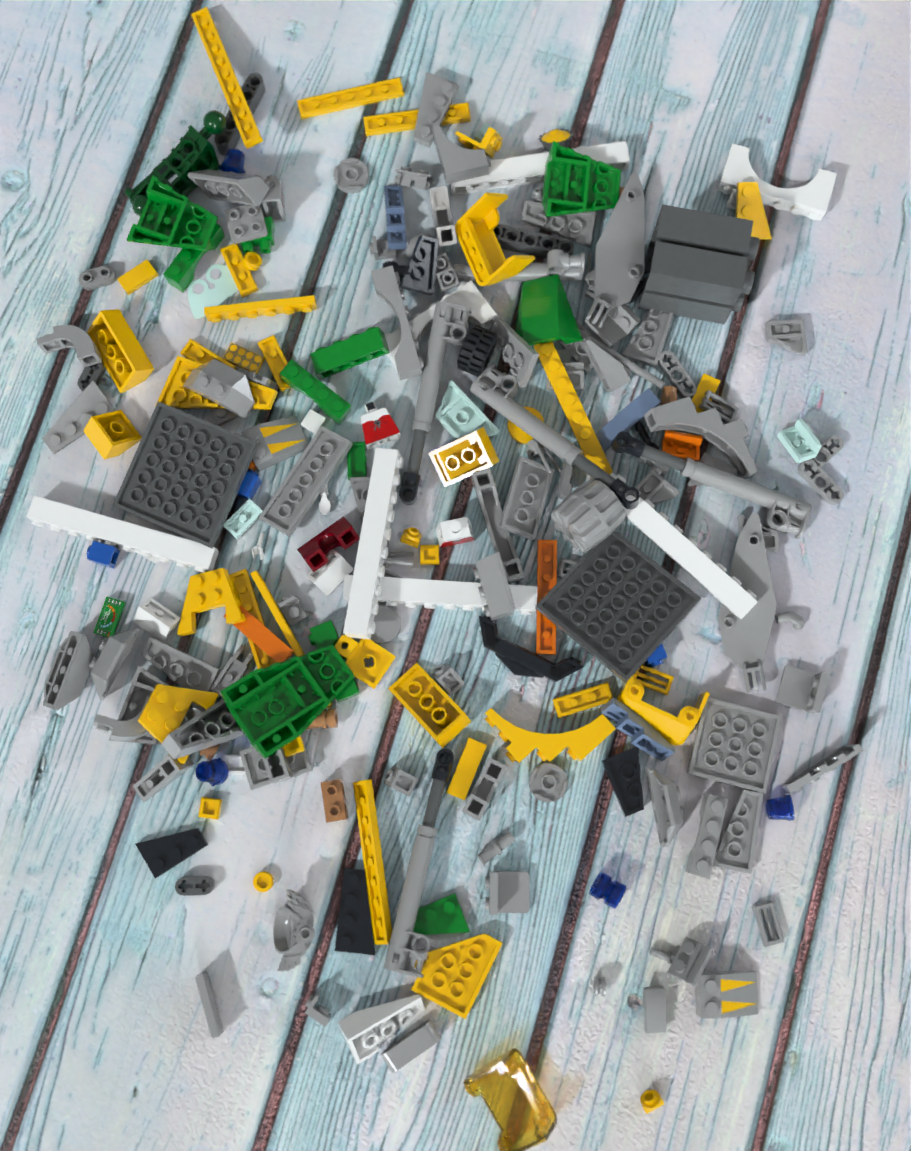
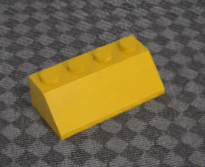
M100 310L86 333L98 346L102 356V363L119 392L124 393L147 380L154 367L120 310Z

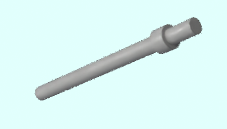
M579 329L583 338L582 342L591 340L625 367L660 389L665 384L664 381L590 336V333L586 330L582 331Z

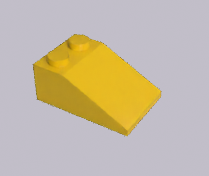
M484 427L429 453L444 487L471 476V473L487 469L499 462V458Z

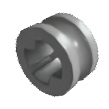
M594 977V996H598V994L605 996V977H601V979Z

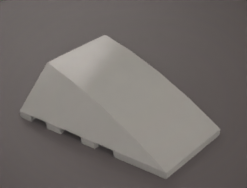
M138 665L118 720L126 721L136 717L141 712L147 696L150 697L154 687L157 684H167ZM191 703L180 726L205 711V709ZM150 733L138 739L122 741L162 745Z

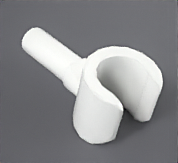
M260 533L257 546L252 548L253 559H255L257 554H260L261 560L264 559L262 548L264 533Z

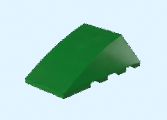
M553 141L544 174L542 204L545 217L614 209L619 198L621 170L601 161H595L587 155L579 154L569 147L565 148Z
M152 176L146 191L147 202L138 224L132 225L127 241L206 251L218 217L200 205L189 201V198L183 194L180 195L172 187L161 183L158 178Z
M558 274L525 281L522 284L515 332L530 346L560 339L565 344L583 341Z

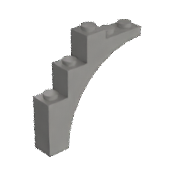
M690 396L651 408L644 414L650 432L680 430L702 436L717 446L738 469L741 478L748 479L758 473L756 464L752 460L749 448L744 441L749 434L742 419L723 425L721 416L716 408L697 413Z

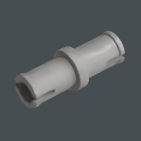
M508 830L496 841L492 840L490 845L477 854V856L485 865L497 854L501 855L503 853L502 850L516 840Z

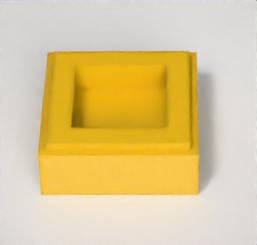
M420 545L421 565H440L439 545Z
M201 797L198 817L218 820L222 799Z

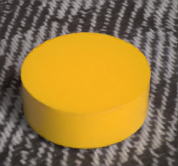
M250 251L245 254L243 264L247 269L255 271L260 268L262 258L256 252Z
M267 871L257 873L253 879V886L259 892L270 890L274 884L272 874Z

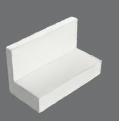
M334 549L327 554L328 563L315 572L311 570L306 575L326 596L344 580L345 574L349 575L354 570Z
M150 597L138 607L134 623L165 643L170 631L180 623L181 618Z

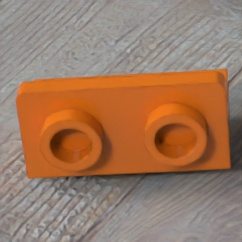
M666 430L661 442V451L684 460L689 457L694 459V461H699L700 445L703 437Z

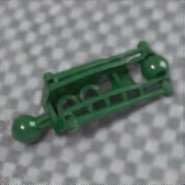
M216 110L207 112L203 118L204 127L200 132L190 125L184 137L180 138L179 144L175 149L172 148L170 155L163 159L152 170L153 172L135 188L129 187L125 190L124 194L130 199L136 215L141 216L147 202L146 191L152 176L158 178L161 183L172 187L175 192L187 197L198 187L187 176L189 172L208 169L221 170L222 166L219 164L214 147L208 141L212 134H221L226 128V119L221 112ZM177 174L178 176L170 183L168 180Z

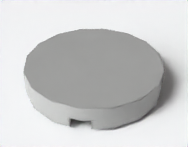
M357 158L344 159L334 169L335 183L345 193H358L365 189L369 183L370 174L368 167Z
M379 605L378 614L374 616L375 632L371 634L370 640L377 644L392 642L398 636L401 630V621L394 609Z
M543 763L533 769L528 783L534 797L549 803L557 801L564 796L568 787V778L564 770L557 764Z

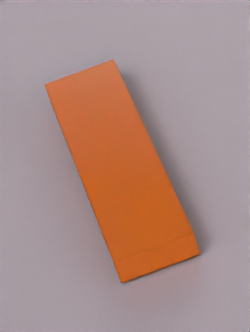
M240 606L239 608L241 613L244 614L246 621L233 625L276 663L287 661L294 651L245 608Z

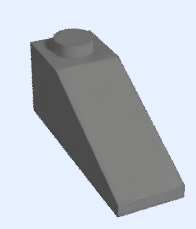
M591 340L581 343L607 393L631 381L630 372L622 363Z
M168 754L134 784L133 788L141 800L145 802L181 776L194 763L188 756L185 764H181L177 759L174 760Z

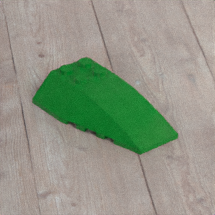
M332 644L281 663L277 662L271 664V666L256 669L221 690L220 693L231 715L249 742L266 759L298 738L355 676Z

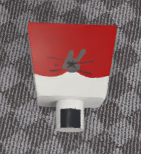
M375 402L367 403L364 406L367 414L361 416L367 450L401 438L400 431L386 408L377 410Z
M467 517L440 522L436 528L440 548L475 541L472 525Z

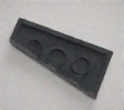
M345 867L335 951L375 955L365 870Z

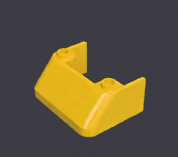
M486 192L455 224L457 238L475 280L480 286H489L516 276L535 260V257L531 255H513L506 260L493 231L500 221L497 208L508 198L507 194Z
M634 675L627 683L624 682L617 700L646 720L669 744L674 746L681 745L686 741L697 724L710 695L709 692L700 694L695 707L686 706L682 708L676 717L641 701L644 695V687L640 682L633 680Z

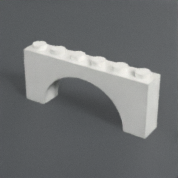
M732 143L717 191L729 195L732 188L737 189L738 182H757L763 205H769L778 210H786L795 215H803L812 220L821 221L827 211L837 173L819 169L814 179L804 186L791 189L775 187L760 179L753 171L749 162L750 148Z
M472 281L467 284H461L456 291L446 294L441 300L442 302L471 307L473 311L469 314L468 322L485 329L491 326L494 317H497L495 311ZM432 303L423 313H417L408 322L413 324L415 333L412 334L413 340L417 339L418 343L425 332L432 327L436 303ZM400 325L396 331L385 335L390 351L386 355L395 367L394 356L401 339Z

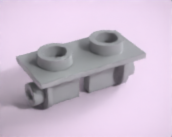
M408 167L395 169L399 173V176H395V183H398L399 186L411 187V181H415L414 188L426 190L431 187V182L428 181V178L432 179L433 177L429 175L428 171L418 170V173L411 172V168Z

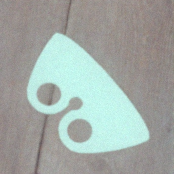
M215 264L207 269L206 278L215 285L213 289H210L208 284L201 279L194 280L189 284L188 300L195 319L205 316L204 307L222 305L238 290L228 266ZM213 269L221 271L219 279L211 278L210 272ZM197 283L204 286V291L201 294L193 292L192 288Z

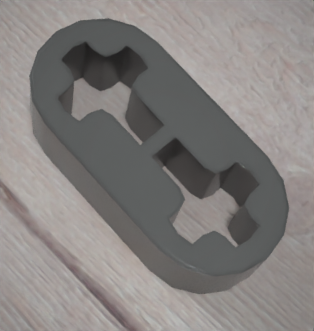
M102 363L84 368L78 379V387L82 392L88 387H85L84 383H91L94 380L97 386L99 385L105 373V367ZM92 367H99V370H92Z
M186 876L178 879L175 884L176 892L182 896L206 895L215 888V881L210 876ZM184 880H186V884H193V887L187 888L186 892L184 888L180 887ZM204 880H206V883H210V887L204 891V888L197 887V884L204 883Z

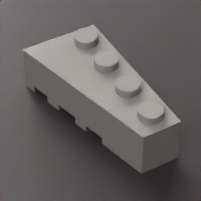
M224 699L169 733L162 742V745L175 760L244 736L245 734L231 715Z

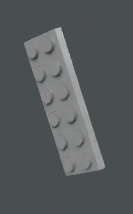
M321 425L258 518L291 537L353 446L352 442Z

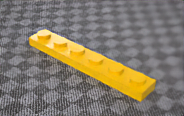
M311 295L204 307V314L208 321L216 323L226 319L235 321L245 317L253 319L258 316L266 315L271 317L281 313L287 315L300 311L308 313L317 310L315 296Z

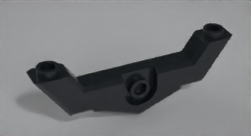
M485 614L483 617L479 616L483 647L494 652L497 658L514 675L536 678L545 677L556 683L583 668L580 665L581 661L573 657L570 659L566 658L555 664L498 636L497 626L491 621L490 616L486 617Z

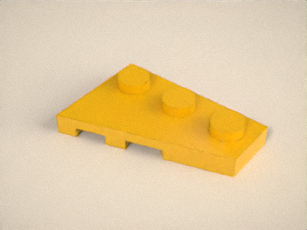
M738 182L735 218L753 221L752 237L772 239L758 183Z

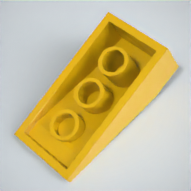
M418 663L414 664L388 688L442 748L471 723V720Z

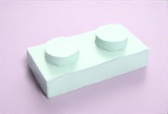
M249 498L224 523V527L238 539L258 519L263 511Z

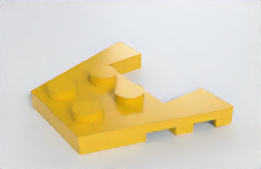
M220 568L190 576L177 635L186 636L196 633V613L224 606L227 624L232 625L246 621L244 614L241 613L239 608L241 606L239 600L236 599L233 592L235 589L227 569Z
M157 684L137 721L155 739L157 738L162 743L169 733L180 727L191 703L207 710L214 705L219 694ZM189 755L177 758V761L185 764Z

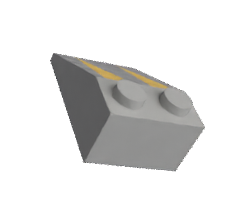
M295 415L258 424L241 432L242 436L259 443L253 456V461L259 472L304 452L308 446L307 439Z
M703 971L695 987L696 1014L700 1018H729L758 1014L756 971Z

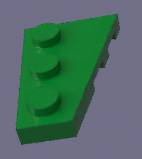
M455 893L419 907L413 930L424 935L470 932Z

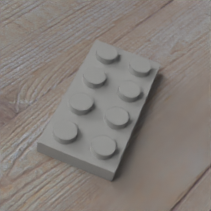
M523 456L518 458L498 528L530 540H535L555 469L551 468L552 472L548 473L545 465Z

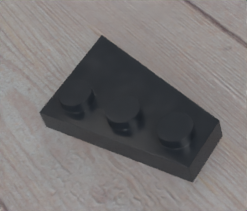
M196 828L135 845L154 878H158L208 846V843L200 829Z

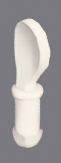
M328 482L320 493L322 498L319 503V509L323 515L329 514L332 508L327 498L329 496Z

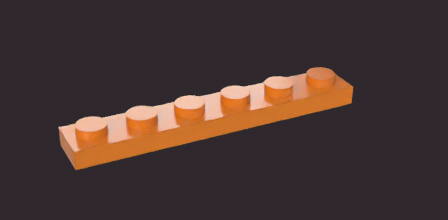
M557 540L537 541V604L557 584ZM536 609V654L555 655L556 625Z

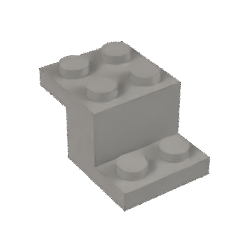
M254 747L239 751L251 790L271 783L276 784L313 771L307 751L285 757L283 748H281L266 759Z

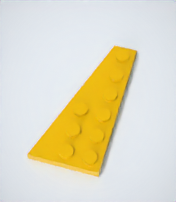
M177 356L157 402L178 409H226L183 386L192 370L203 364ZM248 381L255 401L252 409L271 410L278 392Z

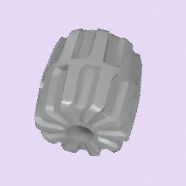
M590 479L570 493L551 513L554 526L558 531L562 532L564 540L570 541L572 547L575 549L579 548L582 553L589 551L610 536L624 521L626 516L623 505L615 493L601 481Z

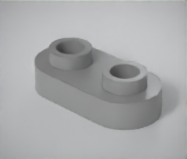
M103 265L82 272L79 276V283L85 290H94L113 284L116 281L117 275L111 266Z

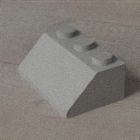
M494 553L477 561L473 572L475 579L480 580L481 586L478 589L480 597L485 598L486 605H484L486 617L490 616L491 621L514 615L516 608L500 553Z

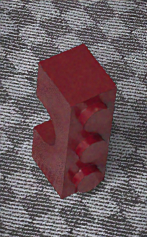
M343 516L297 550L311 570L315 572L329 562L327 554L330 550L339 546L346 550L359 541L360 537Z

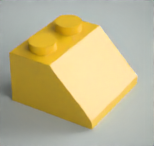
M122 410L92 416L83 430L104 460L121 455L142 439Z

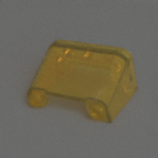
M517 1048L505 1052L469 1075L463 1081L468 1094L473 1097L482 1096L498 1124L501 1132L497 1143L501 1151H525L545 1142L557 1124V1116L552 1105Z

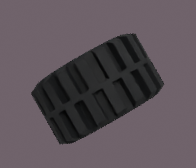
M474 325L468 332L461 347L457 368L474 376H480L488 366L494 352L497 333Z

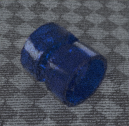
M601 871L594 880L589 895L598 900L603 898L606 905L615 909L620 903L627 886L617 880L612 882V878Z

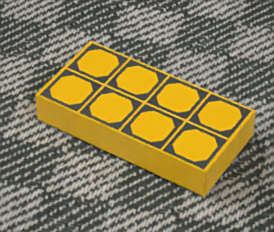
M232 342L223 357L229 363L258 374L265 361L263 356Z

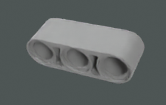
M429 1019L384 1050L381 1056L390 1071L394 1073L435 1045L442 1037Z

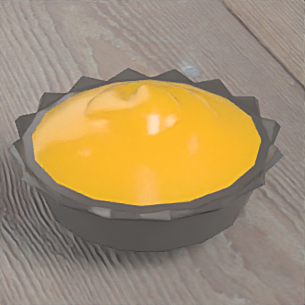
M553 129L543 133L538 139L545 149L550 150L553 141L563 147H567L570 144L573 133L568 129Z

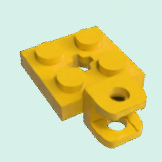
M342 635L334 646L338 653L347 659L345 663L354 676L373 689L376 688L396 658L395 655L369 639H361L358 643L352 638ZM344 643L348 644L347 649H342ZM372 657L374 666L365 667L364 659Z

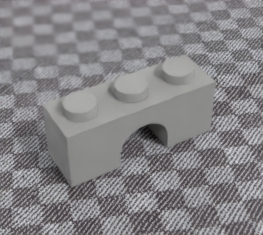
M489 757L462 812L480 821L507 766Z

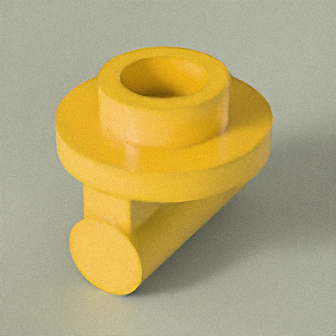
M409 527L404 529L400 542L418 549L422 535L418 529Z
M650 1089L641 1095L640 1102L646 1114L664 1105L660 1094L656 1090Z

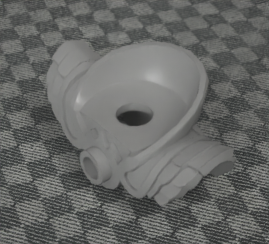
M290 889L286 890L289 908H279L274 921V946L278 953L284 954L277 970L280 972L289 971L301 963V957L311 945L315 935L313 928L314 917L306 908L307 903L299 893Z

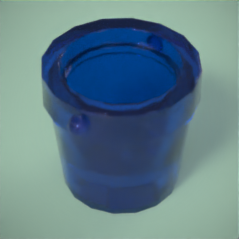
M229 149L219 169L224 172L246 173L244 170V153L237 149Z
M218 758L200 762L196 767L195 773L198 780L214 786L226 781L229 770L226 762Z
M783 795L782 797L766 800L769 820H794V807L791 795Z

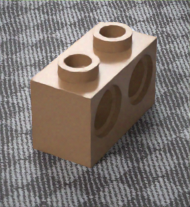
M343 779L321 782L326 823L348 819Z

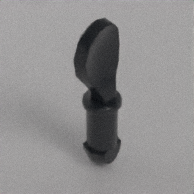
M642 423L636 424V431H638L642 440L646 442V445L659 450L657 444L650 441L651 437L647 434Z

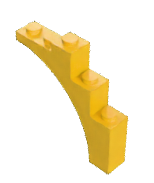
M492 708L485 713L487 716L485 721L492 728L494 726L497 727L500 731L498 735L505 743L507 741L511 743L505 748L507 750L505 755L512 762L516 761L517 763H520L535 748L538 750L536 754L543 762L545 760L551 762L566 747L569 749L567 751L568 755L574 761L576 759L582 761L616 729L601 714L592 722L577 730L558 734H542L514 726L498 715Z

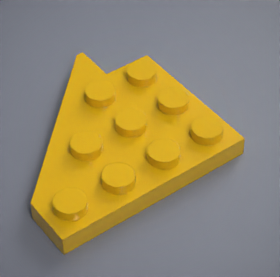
M482 933L428 951L427 959L424 960L421 972L424 974V977H417L411 990L466 1019L503 943L486 933Z

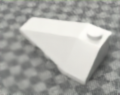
M418 994L356 1011L338 1021V1024L356 1063L359 1064L376 1054L381 1049L380 1045L387 1038L389 1040L393 1039L396 1030L401 1026L404 1027L411 1023L425 1008L421 996Z

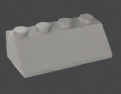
M210 169L189 172L187 175L210 199L259 207L269 190V187L264 183V179L259 175L253 176L245 173L239 174L232 171L224 172L222 170Z

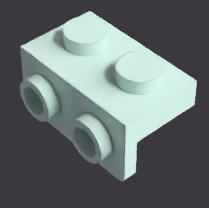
M802 418L797 420L795 426L781 430L777 434V437L797 464L815 458L822 446L819 439L815 437Z

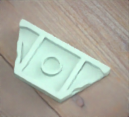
M452 380L449 381L446 393L435 415L439 423L455 440L484 427L488 437L498 435L500 430Z

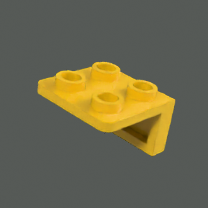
M491 127L488 128L481 143L458 131L455 133L458 137L457 141L467 149L473 148V150L484 149L486 156L489 155L490 158H493L496 151L498 152L502 146V137Z

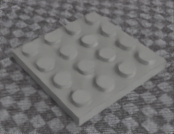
M708 697L698 720L687 774L766 794L782 716Z

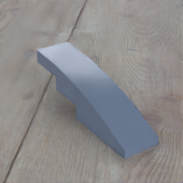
M384 186L388 250L407 249L402 186Z
M649 388L596 433L604 452L611 447L612 440L619 432L626 431L629 433L630 429L644 419V414L661 403Z
M614 697L601 707V713L614 720L616 728L631 737V744L660 761H663L675 752V749L646 720Z

